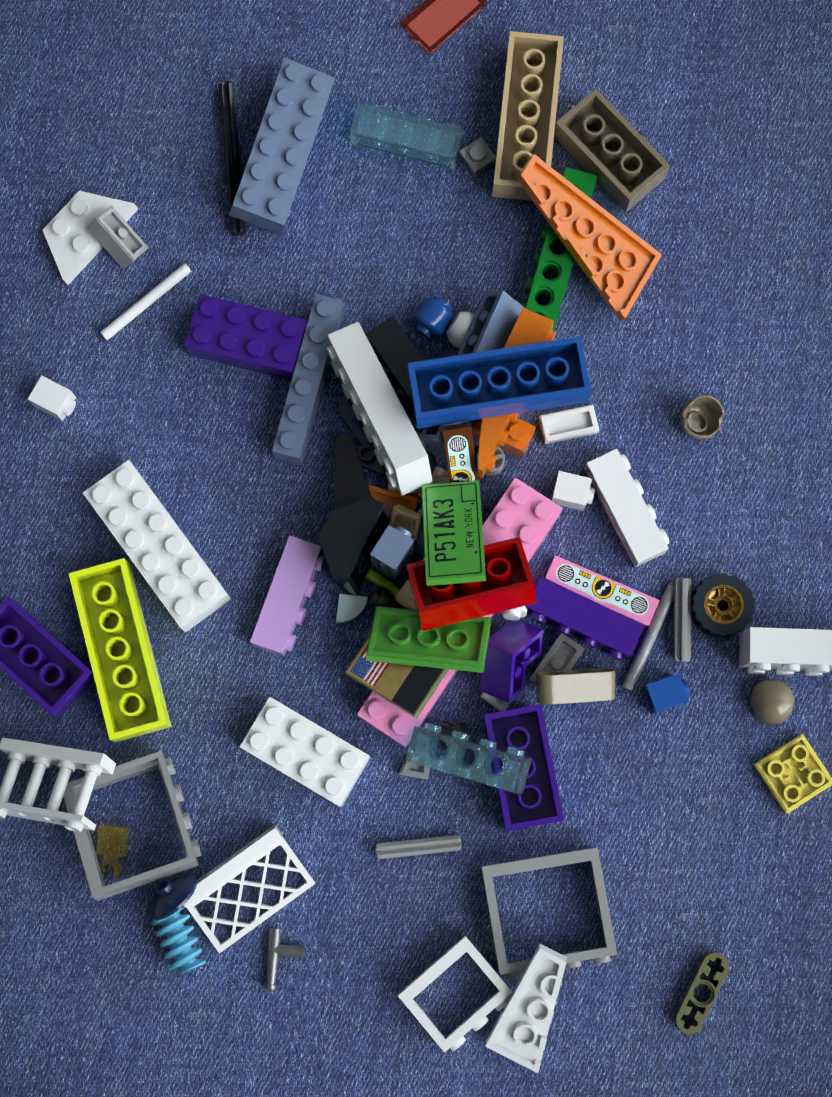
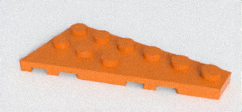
M532 155L517 177L518 182L619 321L624 320L662 254L538 156Z

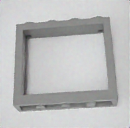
M162 751L115 766L113 775L101 773L100 776L96 777L92 791L159 768L186 858L105 886L90 831L82 829L80 833L74 832L90 891L96 901L199 866L197 857L202 856L197 840L191 841L188 831L193 828L188 811L183 813L179 803L184 801L182 790L179 784L174 786L171 775L176 774L171 757L166 759ZM84 777L67 783L63 797L68 813L72 814Z
M598 847L481 866L500 975L505 974L506 979L521 977L531 959L507 963L492 878L497 876L590 861L605 947L563 953L562 955L567 957L565 969L582 966L581 961L593 959V964L610 962V956L617 955Z

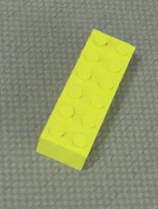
M125 558L68 573L109 740L119 742L172 727L130 563Z

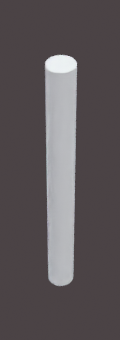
M185 263L104 328L100 332L102 336L108 341L191 272L190 268Z

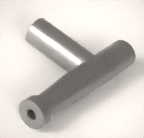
M278 928L269 929L267 974L264 989H276L275 982L279 956L305 957V946L280 944L281 929Z

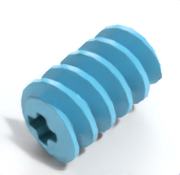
M183 908L165 919L152 921L154 926L162 925V928L156 933V937H166L160 944V948H170V951L164 955V959H174V962L168 967V971H178V974L206 963L205 959L195 958L202 952V949L192 948V945L198 938L196 936L188 937L187 934L194 929V926L183 924L190 918L189 914H180Z

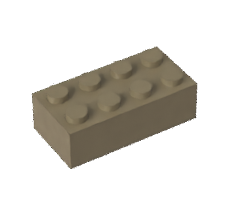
M597 89L593 90L555 123L554 138L588 173L598 175L596 182L625 212L630 210L667 177L670 168L667 161Z

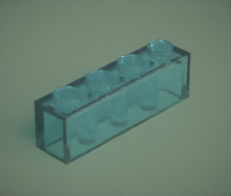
M358 103L350 130L351 144L455 170L463 141V129L453 123L441 124L433 122L432 119L425 116H419L418 118L409 116L401 110L389 111L381 109L373 103H367L366 105Z

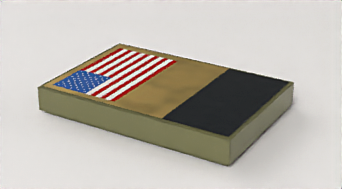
M369 635L345 671V674L417 719L449 669L367 661L366 653Z

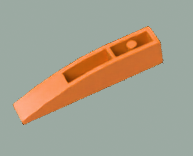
M522 308L504 348L553 341L556 332L552 331L554 321ZM519 413L482 419L479 440L478 477L483 478L486 471L492 472L498 456L494 455L498 445L504 446L510 432L506 428L510 420L516 421Z

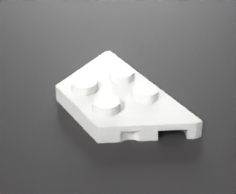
M78 191L43 229V233L61 277L67 285L74 280L103 248L87 229V226L110 206H113L127 222L138 210L134 203Z

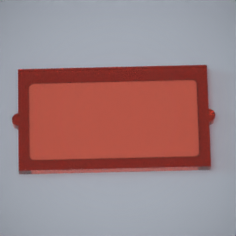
M426 0L400 24L413 37V42H418L431 55L487 5V1Z

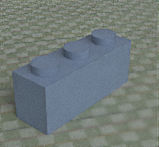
M388 525L370 553L372 568L397 583L407 568L406 565L414 557V540L410 538L412 534L401 526L397 525L396 528Z

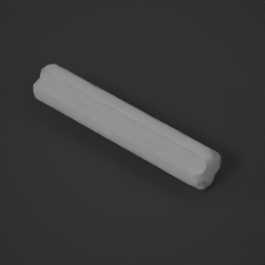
M682 577L674 580V661L688 662L691 659V579Z
M459 835L378 843L375 846L378 859L459 851L462 848Z

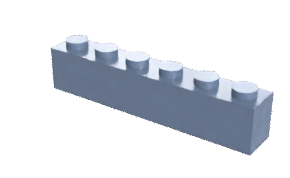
M486 291L457 355L504 348L524 307L504 291ZM477 420L425 427L420 440L440 454L446 455L442 426L471 422L473 429Z
M315 294L272 449L276 460L303 465L331 362L326 347L330 346L328 334L340 330L345 312L343 300Z

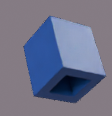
M679 674L643 686L652 714L685 704L689 701L687 698L690 695L689 686L685 679L681 680Z

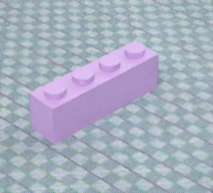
M289 535L250 640L253 646L284 657L287 651H292L297 635L293 634L296 624L301 625L306 614V609L303 608L306 597L311 598L315 590L316 582L313 581L315 572H321L326 557L322 555V546Z

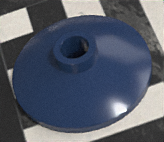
M185 873L170 880L165 879L160 882L155 889L156 893L147 907L148 916L152 920H162L182 908L191 898L197 887L196 877L191 873Z

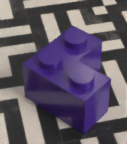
M521 620L510 621L490 636L484 672L479 673L481 678L480 691L508 703L523 692L525 688L526 666L542 653L544 629Z

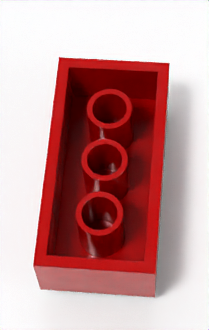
M520 537L484 545L486 581L427 586L425 560L407 564L409 583L422 631L536 603L535 582Z

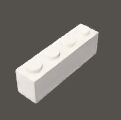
M615 449L587 462L584 470L588 478H592L591 483L629 558L636 568L665 554L669 549L667 546L669 539L666 532L662 528L659 529L654 521L656 514L650 504L646 505L641 495L644 494L642 486L637 479L633 480L629 472L631 466L627 457L624 454L620 455L618 449Z

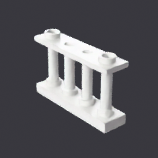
M2 737L0 750L8 755L7 759L10 761L0 786V819H5L6 815L65 825L64 828L79 833L82 832V829L95 830L96 825L84 816L96 777L100 776L101 773L113 775L116 763L104 753ZM25 761H32L35 765L21 805L7 803L20 765L24 764ZM50 765H56L60 770L47 808L33 807L45 769L49 768ZM75 769L83 770L85 776L72 814L58 811L71 772H75Z

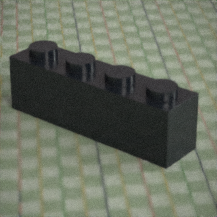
M394 316L365 333L378 360L381 362L386 376L396 384L397 388L395 391L403 403L408 401L413 410L410 413L416 421L408 374V363L424 361V359Z

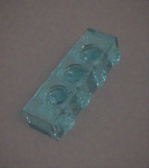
M425 722L424 727L414 726L405 761L512 793H523L532 758L524 756V750L509 746L507 751L497 749L496 742L480 738L479 743L468 740L469 734L452 730L451 735L442 733L441 726ZM440 741H444L447 745V752L443 757L437 753V745ZM469 748L475 753V760L471 765H468L464 760V753ZM495 757H499L503 762V768L499 773L494 772L491 767V762Z

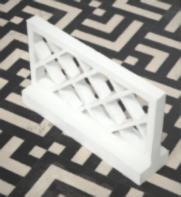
M274 824L199 878L193 895L184 907L189 910L216 950L221 953L313 886L315 881ZM281 845L287 853L286 864L268 863L270 851ZM266 855L265 862L258 861ZM290 859L296 867L289 866ZM251 865L264 867L261 883L244 880L248 867ZM267 867L284 870L282 886L265 883ZM288 870L300 872L306 882L298 888L286 887ZM242 872L241 879H234V877ZM228 882L240 884L238 899L221 898L222 886ZM243 885L260 887L258 903L241 901ZM264 888L281 890L279 902L274 905L261 904ZM218 890L217 897L210 896L212 893ZM284 891L291 892L290 894H288L287 896H285V897L283 898V896H284ZM203 900L216 901L213 917L201 916L195 906ZM219 902L236 905L234 921L217 918ZM240 905L257 908L255 919L250 923L237 921ZM260 908H261V909H268V910H266L265 912H263L261 915H259V913H260ZM205 921L212 922L211 929ZM215 924L233 925L231 936L220 943L214 934ZM236 926L243 927L235 933Z

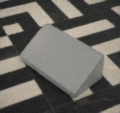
M110 206L87 226L91 234L123 269L149 248L113 206Z

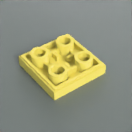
M803 734L798 735L753 764L785 814H788L832 785V777Z

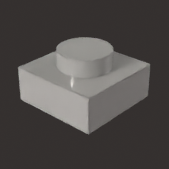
M482 137L459 151V157L474 176L496 162V156Z

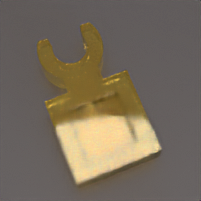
M99 825L96 854L104 855V860L99 864L102 876L105 875L107 865L114 867V877L121 875L122 866L118 861V856L127 857L130 827Z

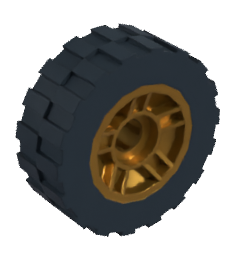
M727 573L711 575L703 580L691 595V619L695 621L696 627H699L704 634L712 635L714 638H728L738 634L752 621L751 617L755 614V598L752 596L751 588H748L747 583L743 580L741 581L735 575L730 576ZM720 600L725 605L728 604L725 611H721L717 607V603Z

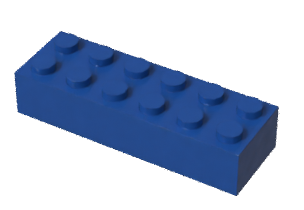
M581 336L408 363L417 429L589 402L591 395V386Z

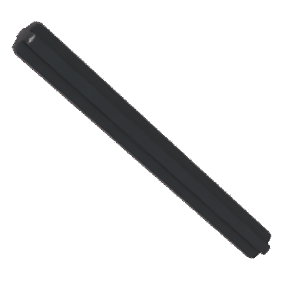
M228 81L219 84L228 210L230 212L241 181L234 86L232 82ZM229 216L231 234L233 236L244 235L246 233L245 221Z

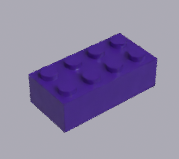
M199 294L185 342V348L189 356L292 381L308 322L305 319Z
M7 596L0 604V669L52 716L60 718L95 680L92 668L17 601Z
M542 704L485 714L483 721L505 832L564 821Z

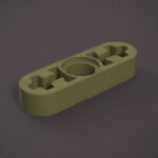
M709 952L702 957L675 1012V1025L685 1034H695L701 1029L729 971V963L722 954ZM718 958V964L722 968L720 972H713L711 979L716 980L713 986L712 983L701 979L700 976L703 973L708 977L711 970L707 965L708 961H715ZM699 984H705L709 988L710 994L705 1001H697L693 995L694 988ZM690 1000L693 1004L703 1007L701 1013L695 1009L692 1018L696 1020L695 1024H689L685 1028L683 1027L685 1022L681 1019V1016L683 1014H690L693 1008L687 1005Z

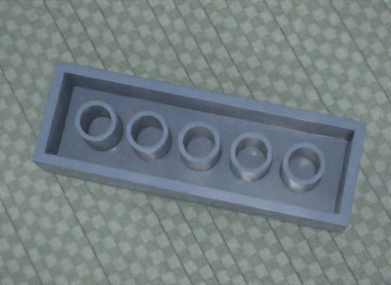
M284 57L229 216L242 219L247 223L273 233L281 234L335 80L334 77Z

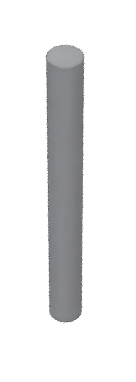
M667 585L622 684V688L628 691L633 690L674 600V586Z

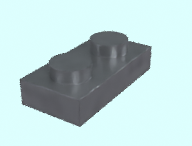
M561 633L529 681L536 685L537 672L571 670L585 648Z

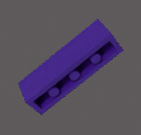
M540 576L535 587L536 603L526 606L529 618L542 624L544 621L555 625L554 629L566 636H569L570 633L581 637V643L591 648H596L598 645L606 649V654L616 660L621 661L622 658L628 659L631 657L645 625Z

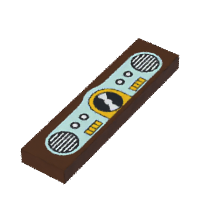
M471 422L442 426L449 483L478 480Z

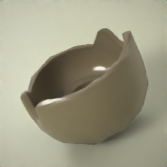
M699 395L688 401L683 407L680 425L686 435L696 440L709 439L721 429L722 417L725 414L724 408L718 399L710 395Z
M778 679L762 680L755 685L750 696V705L756 719L770 726L782 724L790 717L795 704L794 695L790 687Z

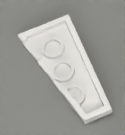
M539 944L490 1032L485 1047L539 1073L556 999L566 966V956Z

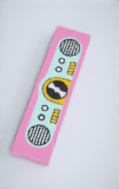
M556 555L546 575V579L646 627H649L660 601Z

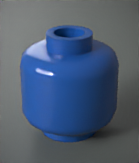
M438 296L425 298L412 317L417 325L415 330L427 339L430 336L441 337L454 318L451 312L452 306Z

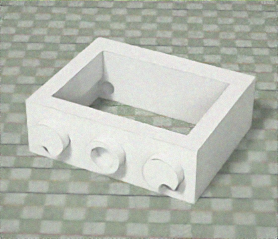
M464 935L400 991L398 997L445 1053L449 1048L452 1051L458 1049L466 1041L464 1035L472 1028L476 1032L489 1020L486 1015L494 1008L497 1011L503 1009L512 991L466 935ZM467 952L498 988V991L447 1037H444L413 998Z

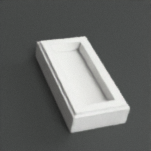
M593 405L540 415L538 417L544 444L599 433Z

